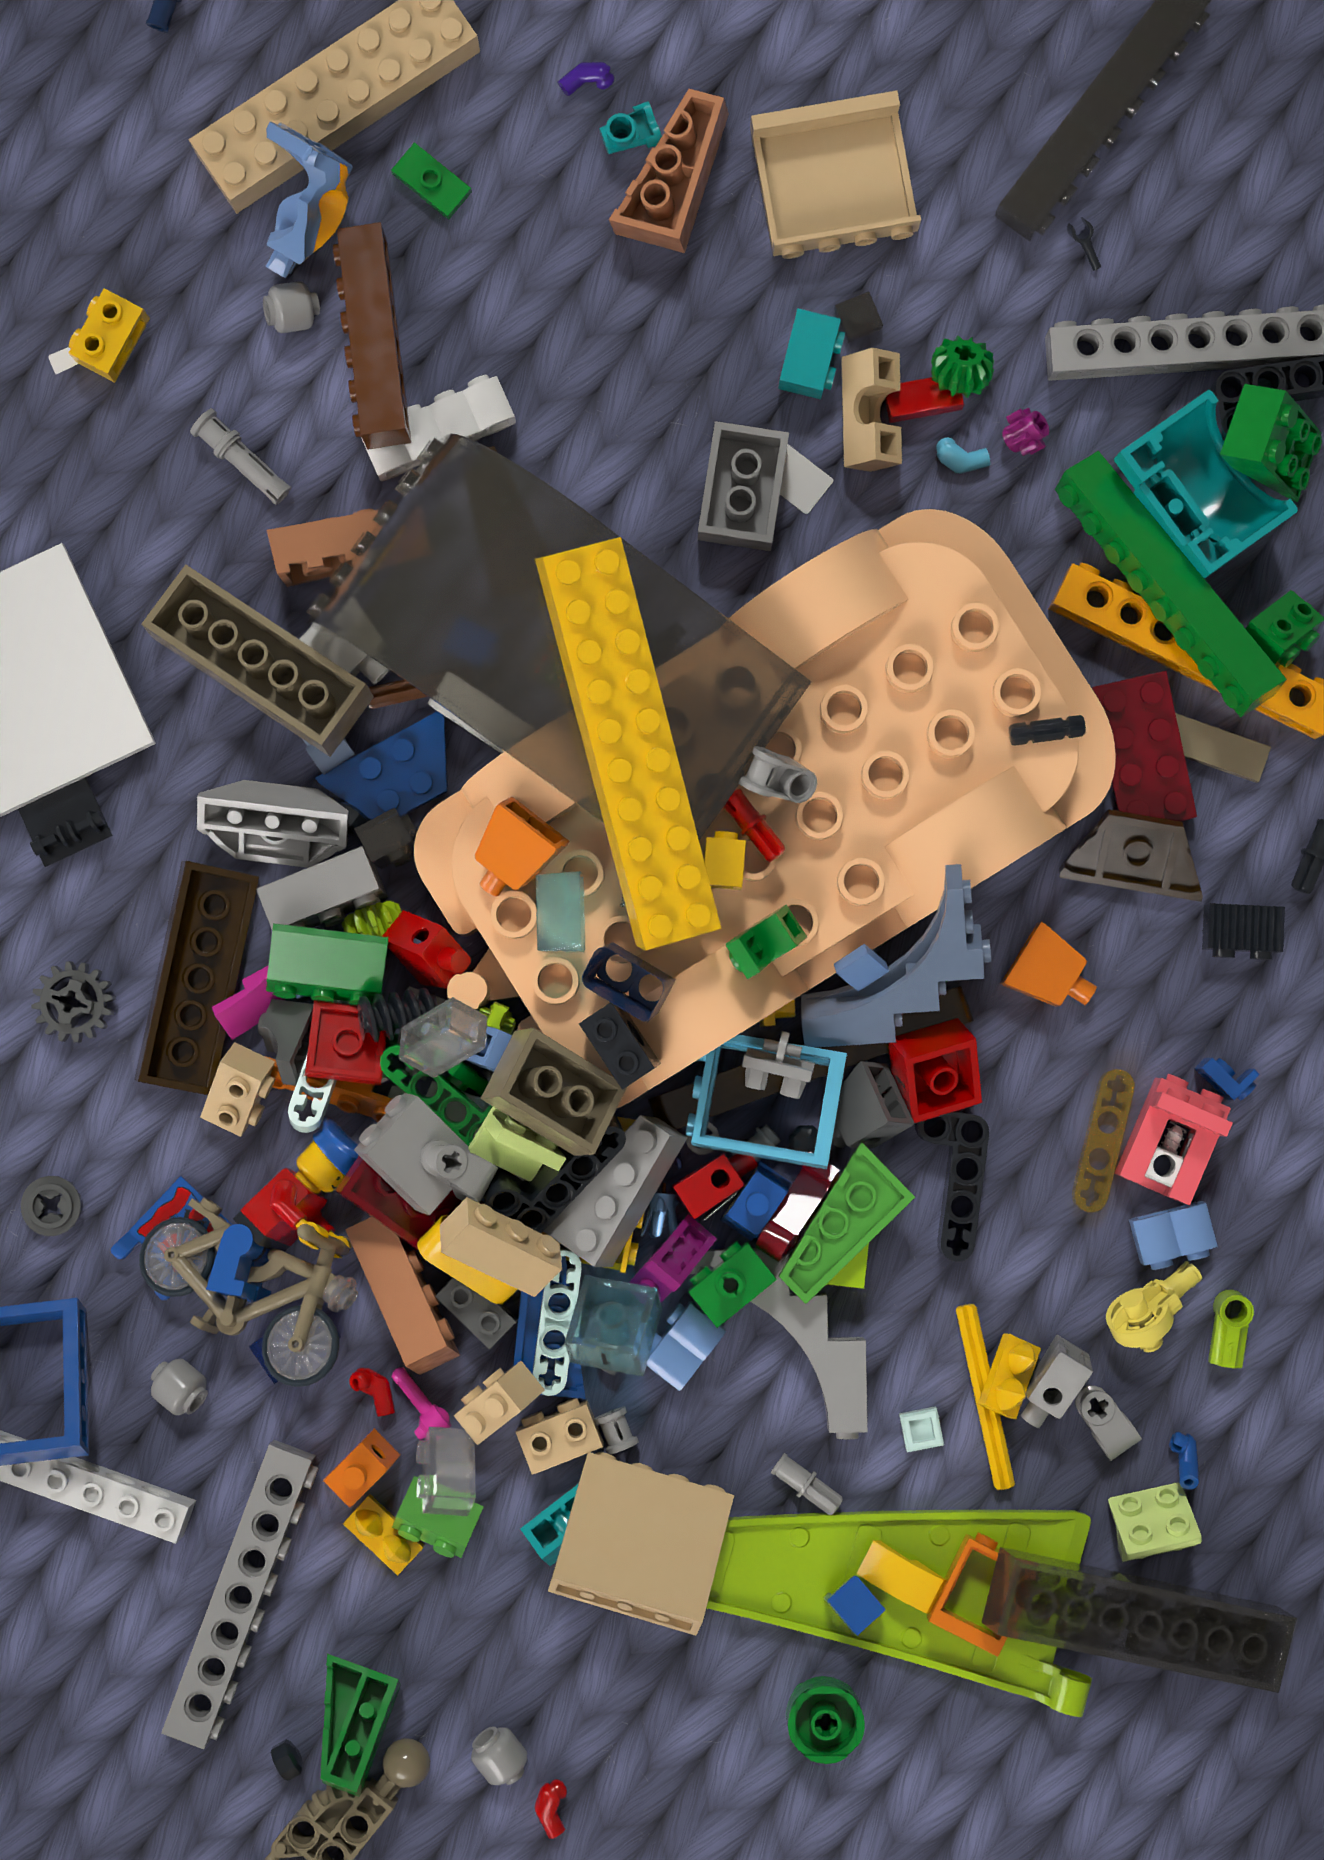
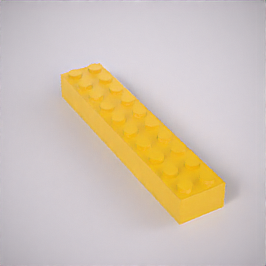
M621 537L536 558L538 573L636 946L646 951L719 930L721 925Z

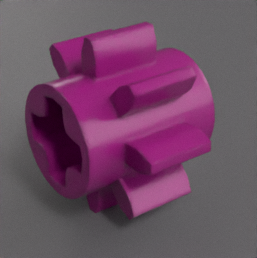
M1020 408L1006 416L1010 425L1003 429L1002 434L1006 445L1011 451L1015 453L1021 451L1022 456H1025L1029 453L1032 455L1046 447L1042 439L1049 435V426L1040 412L1033 411L1031 413L1030 408L1024 410Z

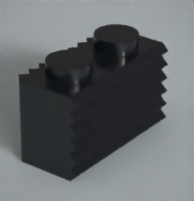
M1217 903L1204 905L1202 950H1212V957L1235 958V951L1250 952V959L1273 960V953L1283 952L1285 907Z

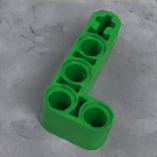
M396 1044L387 1048L380 1058V1066L383 1073L405 1093L418 1096L469 1147L475 1137L476 1129L481 1127L493 1106L489 1105L484 1111L408 1045ZM392 1053L396 1056L404 1053L407 1056L404 1063L411 1070L415 1069L417 1064L422 1067V1070L412 1077L409 1084L404 1078L410 1075V1073L402 1067L397 1070L392 1069L391 1065L394 1062L390 1057ZM430 1076L437 1082L438 1089L434 1096L426 1097L418 1091L417 1085L421 1077ZM458 1101L466 1107L467 1113L463 1121L456 1122L449 1119L446 1113L448 1103Z

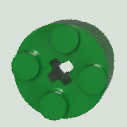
M814 1677L798 1684L789 1698L786 1708L789 1736L795 1747L809 1760L821 1764L840 1762L848 1757L862 1741L865 1729L864 1715L857 1695L847 1683L834 1677ZM828 1713L831 1719H828V1725L822 1726L819 1719H821L822 1714Z

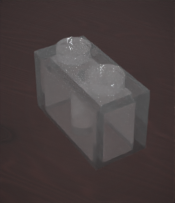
M452 997L402 1027L399 1060L435 1078L485 1049L487 1041V1016Z
M429 1427L424 1441H418L416 1462L417 1464H422V1475L418 1476L416 1493L417 1498H423V1513L468 1516L476 1498L474 1441L465 1429Z

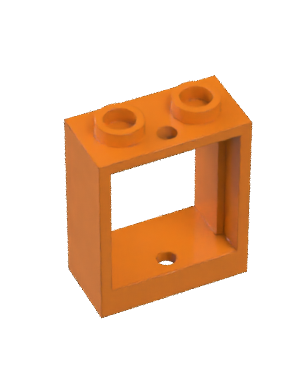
M979 1532L975 1538L966 1534L945 1576L946 1582L931 1612L927 1614V1619L934 1625L998 1657L1038 1572L1035 1568L1031 1567L1033 1560L1022 1553L1012 1550L1010 1555L996 1549L998 1542ZM972 1549L1021 1574L993 1632L944 1608Z

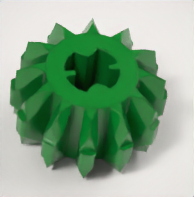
M957 335L954 341L944 339L942 345L936 347L932 355V381L939 384V390H950L952 397L956 393H962L966 398L972 392L981 394L985 386H989V382L992 380L994 373L993 353L986 350V343L976 344L973 337L969 340H963Z

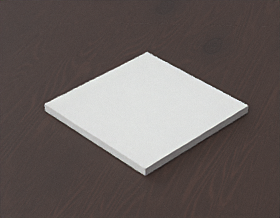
M63 543L0 572V817L156 744Z

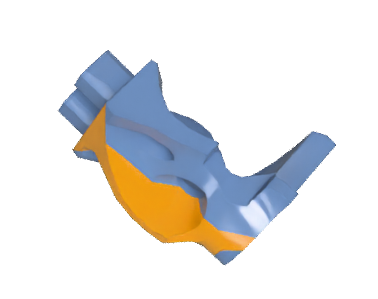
M270 121L266 128L267 138L289 152L303 166L309 176V184L306 189L287 197L279 205L275 231L270 233L267 241V246L274 249L266 267L286 278L288 274L293 272L297 263L301 264L312 253L322 247L338 229L349 202L346 181L353 166L329 150L328 147L307 138L281 122L277 125Z

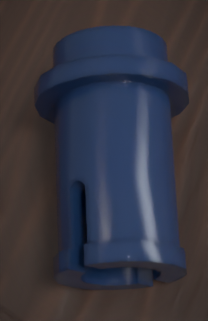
M154 0L145 24L157 31L168 33L176 4L182 0Z

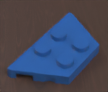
M438 711L341 763L325 775H319L316 777L317 782L346 803L357 807L365 816L381 827L387 826L448 792L445 716Z

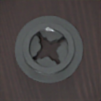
M59 1176L41 1177L33 1181L23 1193L21 1199L22 1217L28 1227L38 1234L44 1236L63 1234L75 1226L82 1212L81 1195L77 1192L72 1182ZM62 1194L57 1206L63 1216L52 1212L42 1218L41 1216L45 1213L44 1210L47 1205L40 1195L48 1199H54Z

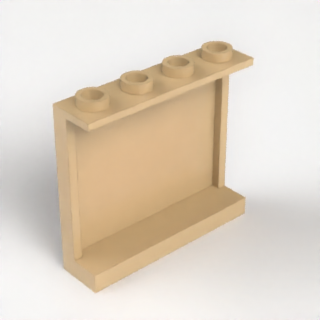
M898 90L751 116L750 130L773 256L782 255L784 259H791L802 256L804 251L819 249V252H831L839 249L842 244L855 242L856 246H866L875 243L877 238L891 236L893 240H901L911 237L913 232L918 231L921 217L916 213L899 120L900 101Z
M588 1452L548 1592L696 1636L703 1623L734 1495L726 1493L719 1486H702L689 1482L682 1475H665L655 1472L645 1464L633 1463L631 1465L616 1460L614 1456L608 1453L598 1452L594 1454Z

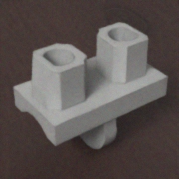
M782 1031L780 1042L765 1038L762 1050L777 1054L747 1048L742 1067H746L745 1086L757 1090H765L769 1073L784 1076L780 1094L800 1099L806 1082L811 1081L815 1063L785 1056L800 1058L802 1047L788 1044L790 1033Z

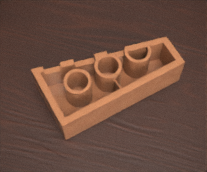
M688 89L664 128V134L655 149H651L645 159L646 164L636 180L631 182L625 192L626 196L618 209L614 210L609 218V222L616 235L685 253L729 115L723 97Z
M410 500L394 502L389 505V508L364 509L352 515L326 518L319 521L267 530L277 575L287 587L431 553L421 509L418 503L411 504Z
M373 1217L345 1229L405 1366L421 1375L460 1356L453 1341L455 1338L446 1318H442L438 1310L439 1300L435 1297L436 1293L430 1283L426 1284L421 1274L424 1267L415 1250L410 1251L406 1241Z

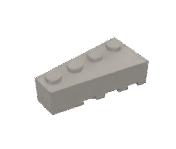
M640 1115L625 1131L626 1142L622 1150L543 1232L592 1266L613 1267L688 1138L659 1118Z

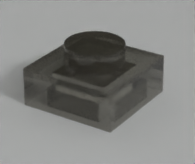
M869 291L841 302L834 307L837 317L841 319L840 324L845 332L848 343L883 328V323Z

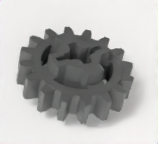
M70 961L65 963V971H62L58 966H52L53 977L41 975L39 979L44 984L43 989H33L32 992L40 996V1002L31 1004L32 1009L41 1010L42 1012L36 1018V1023L47 1022L49 1024L45 1030L47 1035H53L59 1031L58 1041L66 1042L70 1034L74 1043L82 1042L83 1033L88 1038H95L96 1032L94 1028L96 1026L101 1029L108 1027L103 1020L104 1015L109 1016L115 1013L112 1009L107 1008V1002L116 1000V996L108 995L105 991L112 985L111 982L99 981L102 975V971L99 969H95L89 974V964L81 963L78 970H76L74 962ZM72 977V980L69 979L68 986L61 990L54 989L61 981ZM90 984L96 992L97 1001L92 999L88 991ZM60 997H76L77 1000L88 1005V1007L72 1008L70 1004H67V1001L61 1000ZM50 1003L55 1005L59 1013L58 1020L51 1011ZM87 1014L93 1015L87 1023L75 1027L76 1024L78 1025L81 1017Z

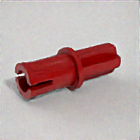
M741 788L726 797L728 800H723L721 805L742 829L740 834L742 836L747 835L767 861L771 862L780 857L785 851V846L765 822L767 816L765 814L760 815L744 795Z

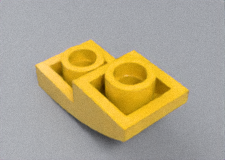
M873 1540L857 1572L859 1576L876 1587L926 1614L931 1612L946 1582L945 1578L919 1561L907 1559L880 1540Z

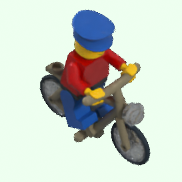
M328 1116L323 1118L322 1128L312 1135L314 1140L298 1156L296 1160L298 1172L287 1167L282 1169L233 1218L237 1224L231 1225L220 1217L219 1214L223 1209L208 1198L203 1197L201 1202L192 1198L188 1205L208 1218L214 1231L208 1233L200 1223L193 1219L184 1217L170 1218L156 1225L147 1234L139 1255L142 1276L154 1291L170 1297L184 1296L194 1291L209 1309L203 1318L194 1315L190 1323L200 1330L217 1334L220 1330L226 1335H238L245 1329L248 1321L303 1298L301 1305L285 1309L274 1317L269 1323L262 1341V1356L270 1374L283 1384L293 1387H303L317 1383L329 1373L337 1360L339 1335L332 1319L322 1311L324 1301L328 1303V1308L331 1311L338 1312L341 1309L347 1310L358 1296V1291L356 1290L357 1281L352 1277L345 1278L343 1275L335 1276L332 1273L333 1259L342 1258L341 1255L348 1254L352 1244L349 1238L334 1234L335 1228L322 1216L321 1209L326 1204L327 1199L320 1193L321 1190L327 1193L333 1192L339 1186L359 1156L354 1151L358 1144ZM298 1237L302 1243L313 1249L318 1250L321 1248L317 1263L314 1265L285 1251L292 1246ZM286 1270L307 1278L274 1294H271L270 1290L262 1288L263 1282L281 1276Z

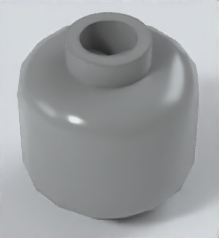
M302 281L274 285L269 289L268 296L263 297V310L268 326H274L279 333L307 330L313 325L314 315L320 314L319 299L316 292L310 293L307 285Z
M182 1358L175 1359L170 1363L162 1362L151 1375V1380H153L151 1396L174 1415L192 1414L203 1404L208 1395L206 1377Z
M492 1726L482 1731L475 1738L472 1744L471 1760L489 1784L502 1785L506 1783L511 1785L522 1777L528 1753L510 1729Z

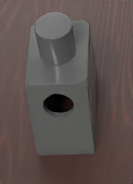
M861 1061L843 1082L832 1143L840 1148L846 1145L857 1148L860 1142H862L867 1148L871 1149L881 1145L914 1124L887 1063Z

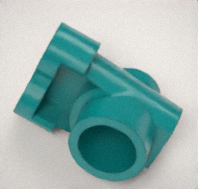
M649 101L633 106V112L629 114L618 113L611 116L607 124L599 128L608 154L642 145L651 148L658 144L662 134ZM618 133H625L628 137L619 139L615 136Z

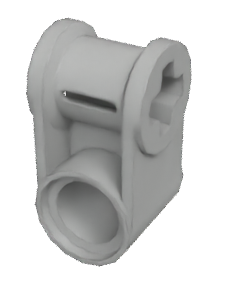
M754 746L752 753L755 756L746 776L740 778L739 784L762 796H773L795 803L805 802L812 797L817 787V777L812 771L788 756L777 754L763 747Z
M441 1140L428 1142L422 1148L420 1154V1163L424 1170L449 1184L455 1191L476 1202H481L498 1170V1167L489 1161L466 1151L460 1146L448 1144Z
M1088 1385L1080 1390L1075 1398L1077 1411L1092 1431V1436L1110 1461L1142 1440L1127 1416L1120 1411L1114 1400L1102 1388ZM1092 1398H1096L1099 1401L1098 1404L1101 1409L1097 1412L1091 1409L1089 1401Z

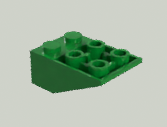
M1244 384L1220 455L1235 470L1289 499L1291 498L1292 501L1298 502L1301 491L1305 490L1309 483V468L1313 457L1320 451L1322 432L1286 390Z

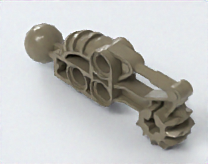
M404 1738L393 1742L383 1755L382 1766L384 1774L378 1781L373 1777L370 1781L366 1780L360 1797L326 1785L327 1789L323 1791L317 1790L312 1795V1801L307 1800L277 1836L271 1846V1852L264 1860H279L280 1858L300 1856L306 1858L305 1860H334L327 1853V1847L337 1846L343 1851L344 1859L341 1860H353L394 1809L398 1801L395 1795L399 1790L419 1785L427 1777L430 1771L431 1760L426 1748L422 1743L414 1739ZM355 1815L363 1817L367 1821L368 1829L357 1830L352 1826L350 1817ZM307 1821L314 1828V1835H303L298 1829V1822Z

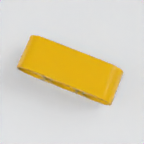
M449 1215L441 1216L419 1239L417 1247L420 1254L429 1263L490 1302L500 1305L505 1303L518 1289L441 1253L439 1225Z

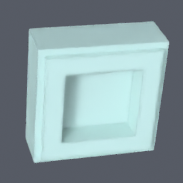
M936 1406L899 1413L907 1452L944 1445Z

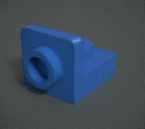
M1204 1058L1194 1068L1226 1101L1235 1100L1236 1098L1241 1101L1247 1097L1257 1086L1253 1081L1260 1075L1255 1069H1247L1234 1080L1232 1078L1235 1075L1234 1070L1221 1058H1218L1216 1061L1213 1058Z

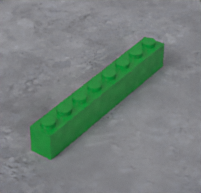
M1097 451L1065 470L1055 488L1062 504L1071 509L1081 522L1084 531L1088 535L1093 536L1104 550L1107 559L1119 568L1127 578L1130 587L1139 593L1150 606L1155 618L1163 622L1173 634L1177 645L1181 649L1186 650L1198 665L1200 673L1213 683L1221 693L1226 705L1234 709L1241 718L1273 697L1287 680L1103 455Z

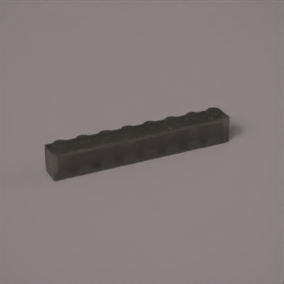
M1212 0L1154 1L1000 202L995 213L998 219L1029 242L1037 232L1042 236L1046 233L1056 219L1052 215L1059 203L1064 207L1069 203L1078 190L1074 184L1081 174L1087 178L1100 161V158L1096 155L1101 148L1106 146L1110 149L1123 131L1118 126L1124 118L1128 117L1132 120L1145 101L1140 98L1147 88L1154 91L1165 77L1167 72L1163 70V67L1169 59L1176 62L1189 45L1185 41L1192 30L1198 33L1208 21L1211 14L1207 12V9Z

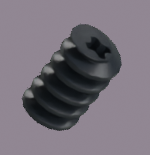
M426 987L419 989L417 999L411 989L404 991L402 1001L396 991L389 993L387 1003L381 994H375L372 1006L366 996L359 997L357 1011L363 1041L365 1034L370 1033L374 1043L379 1042L381 1031H385L389 1040H394L395 1031L399 1028L404 1038H409L410 1029L415 1026L419 1036H424L425 1027L430 1024L434 1034H439L440 1018L437 999L434 992L431 997Z

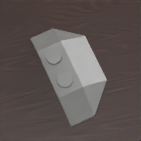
M242 780L200 792L197 796V830L204 835L207 834L218 846L236 859L309 868L347 846L349 811L319 789Z

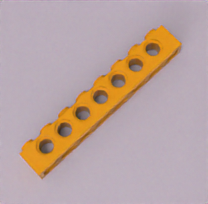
M1074 563L1071 564L1048 608L1049 610L1219 692L1213 683L1200 673L1198 665L1186 650L1181 649L1177 645L1172 633L1168 641H1163L1156 637L1154 633L1155 624L1164 623L1155 618L1150 606L1142 596L1132 592L1133 589L1128 583L1118 579H1113L1111 582L1099 576L1100 571L1089 564L1080 563L1079 566ZM1097 591L1101 593L1104 598V606L1101 608L1092 607L1087 601V592ZM1130 607L1134 609L1138 616L1137 623H1125L1120 616L1121 608ZM1292 663L1286 668L1280 665L1277 668L1287 680L1273 697L1254 710L1313 739L1323 736L1324 679L1315 677L1312 680L1300 674L1301 668ZM1292 688L1298 689L1304 694L1305 702L1302 707L1295 706L1290 701L1289 692Z

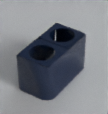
M613 942L595 950L582 975V982L587 989L641 1021H647V1023L659 1013L676 980ZM616 954L632 964L630 977L622 982L612 980L606 972L608 959ZM652 974L662 982L663 993L658 1001H648L641 996L639 983L645 975Z

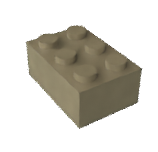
M529 1028L514 1031L481 1100L574 1156L595 1154L626 1088L622 1090L614 1077L537 1029Z

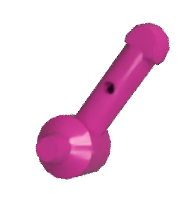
M398 1367L393 1371L392 1379L421 1414L419 1416V1426L414 1431L419 1440L427 1436L438 1438L452 1426L447 1411L436 1404L432 1405L404 1367Z

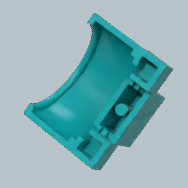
M1207 390L1121 450L1113 459L1135 489L1133 493L1204 579L1298 511L1291 498L1284 501L1267 495L1245 474L1232 468L1220 455L1224 441L1216 421V405L1219 400L1211 390Z

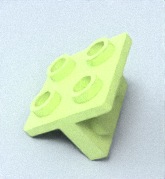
M495 1107L491 1108L468 1147L470 1153L527 1181L534 1179L542 1164L559 1171L566 1160V1157L556 1144Z
M1173 1483L1108 1499L1109 1508L1116 1525L1118 1550L1122 1562L1143 1559L1170 1551H1179L1196 1546L1202 1542L1201 1533L1180 1483Z

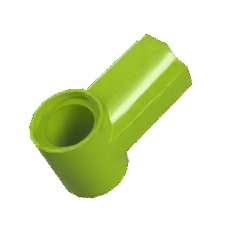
M1232 1289L1224 1290L1215 1297L1213 1303L1215 1318L1208 1362L1221 1367L1242 1368L1248 1327L1254 1316V1307L1240 1292ZM1233 1300H1239L1242 1304L1241 1312L1236 1317H1226L1225 1309L1228 1303Z

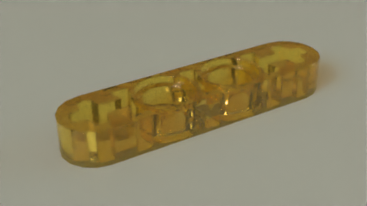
M1112 1069L1106 1071L1098 1082L1072 1189L1074 1204L1085 1212L1101 1210L1106 1205L1135 1087L1132 1076L1124 1070ZM1117 1075L1121 1076L1120 1082L1126 1085L1125 1091H1119L1115 1099L1116 1103H1123L1121 1110L1114 1106H1101L1103 1098L1111 1101L1112 1089L1107 1087L1108 1080H1115ZM1106 1111L1114 1113L1118 1120L1116 1129L1111 1133L1102 1132L1097 1125L1099 1116ZM1096 1148L1104 1149L1109 1156L1107 1166L1100 1170L1092 1168L1088 1161L1090 1152ZM1085 1171L1096 1176H1105L1104 1183L1096 1180L1094 1192L1099 1194L1098 1201L1092 1200L1090 1206H1086V1199L1080 1197L1081 1190H1088L1091 1183L1090 1178H1083Z

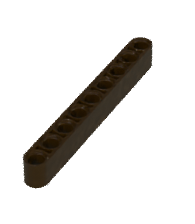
M962 987L952 988L946 991V995H939L940 1011L902 1013L903 1026L895 1027L896 1036L956 1018L964 1025L974 1021ZM889 1043L814 1048L847 1053L844 1067L847 1068L861 1061L888 1053ZM815 1064L811 1080L828 1075L829 1066ZM742 1065L717 1074L709 1118L780 1092L784 1076L769 1073L765 1090H757L745 1086L746 1067H742ZM694 1083L648 1099L654 1117L661 1119L676 1130L687 1126L689 1113L696 1114L699 1099L692 1098Z

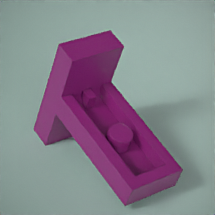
M688 1214L669 1238L633 1276L628 1285L642 1299L649 1302L654 1308H657L672 1291L675 1292L717 1238Z

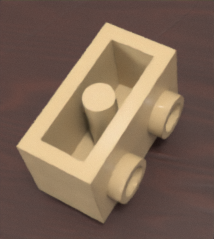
M234 1042L219 1063L200 1118L240 1137L249 1124L255 1127L265 1106L260 1104L262 1098H267L275 1082V1078L270 1076L275 1061Z
M520 1361L506 1373L499 1368L482 1382L486 1389L482 1390L478 1385L461 1399L465 1406L453 1416L478 1445L520 1413L545 1389L525 1364Z
M573 1398L556 1406L558 1412L544 1417L542 1411L521 1419L523 1425L517 1427L516 1435L532 1475L603 1447L604 1441L594 1421V1415L588 1400L579 1403L578 1398Z

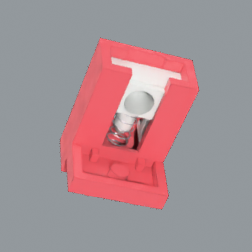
M1168 1074L1166 1079H1154L1114 1174L1180 1203L1190 1205L1219 1136L1227 1137L1233 1122L1226 1120L1231 1108L1221 1104L1224 1097L1202 1089L1201 1094L1187 1089L1189 1082ZM1168 1120H1170V1123L1174 1124L1175 1126H1173L1172 1128H1167L1168 1133L1167 1135H1164V1142H1161L1163 1145H1160V1147H1158L1157 1145L1160 1141ZM1176 1124L1190 1129L1179 1155H1177V1148L1181 1147L1180 1141L1184 1140L1183 1133H1187V1131ZM1164 1154L1169 1158L1171 1166L1165 1175L1159 1176L1154 1171L1153 1164L1158 1156Z

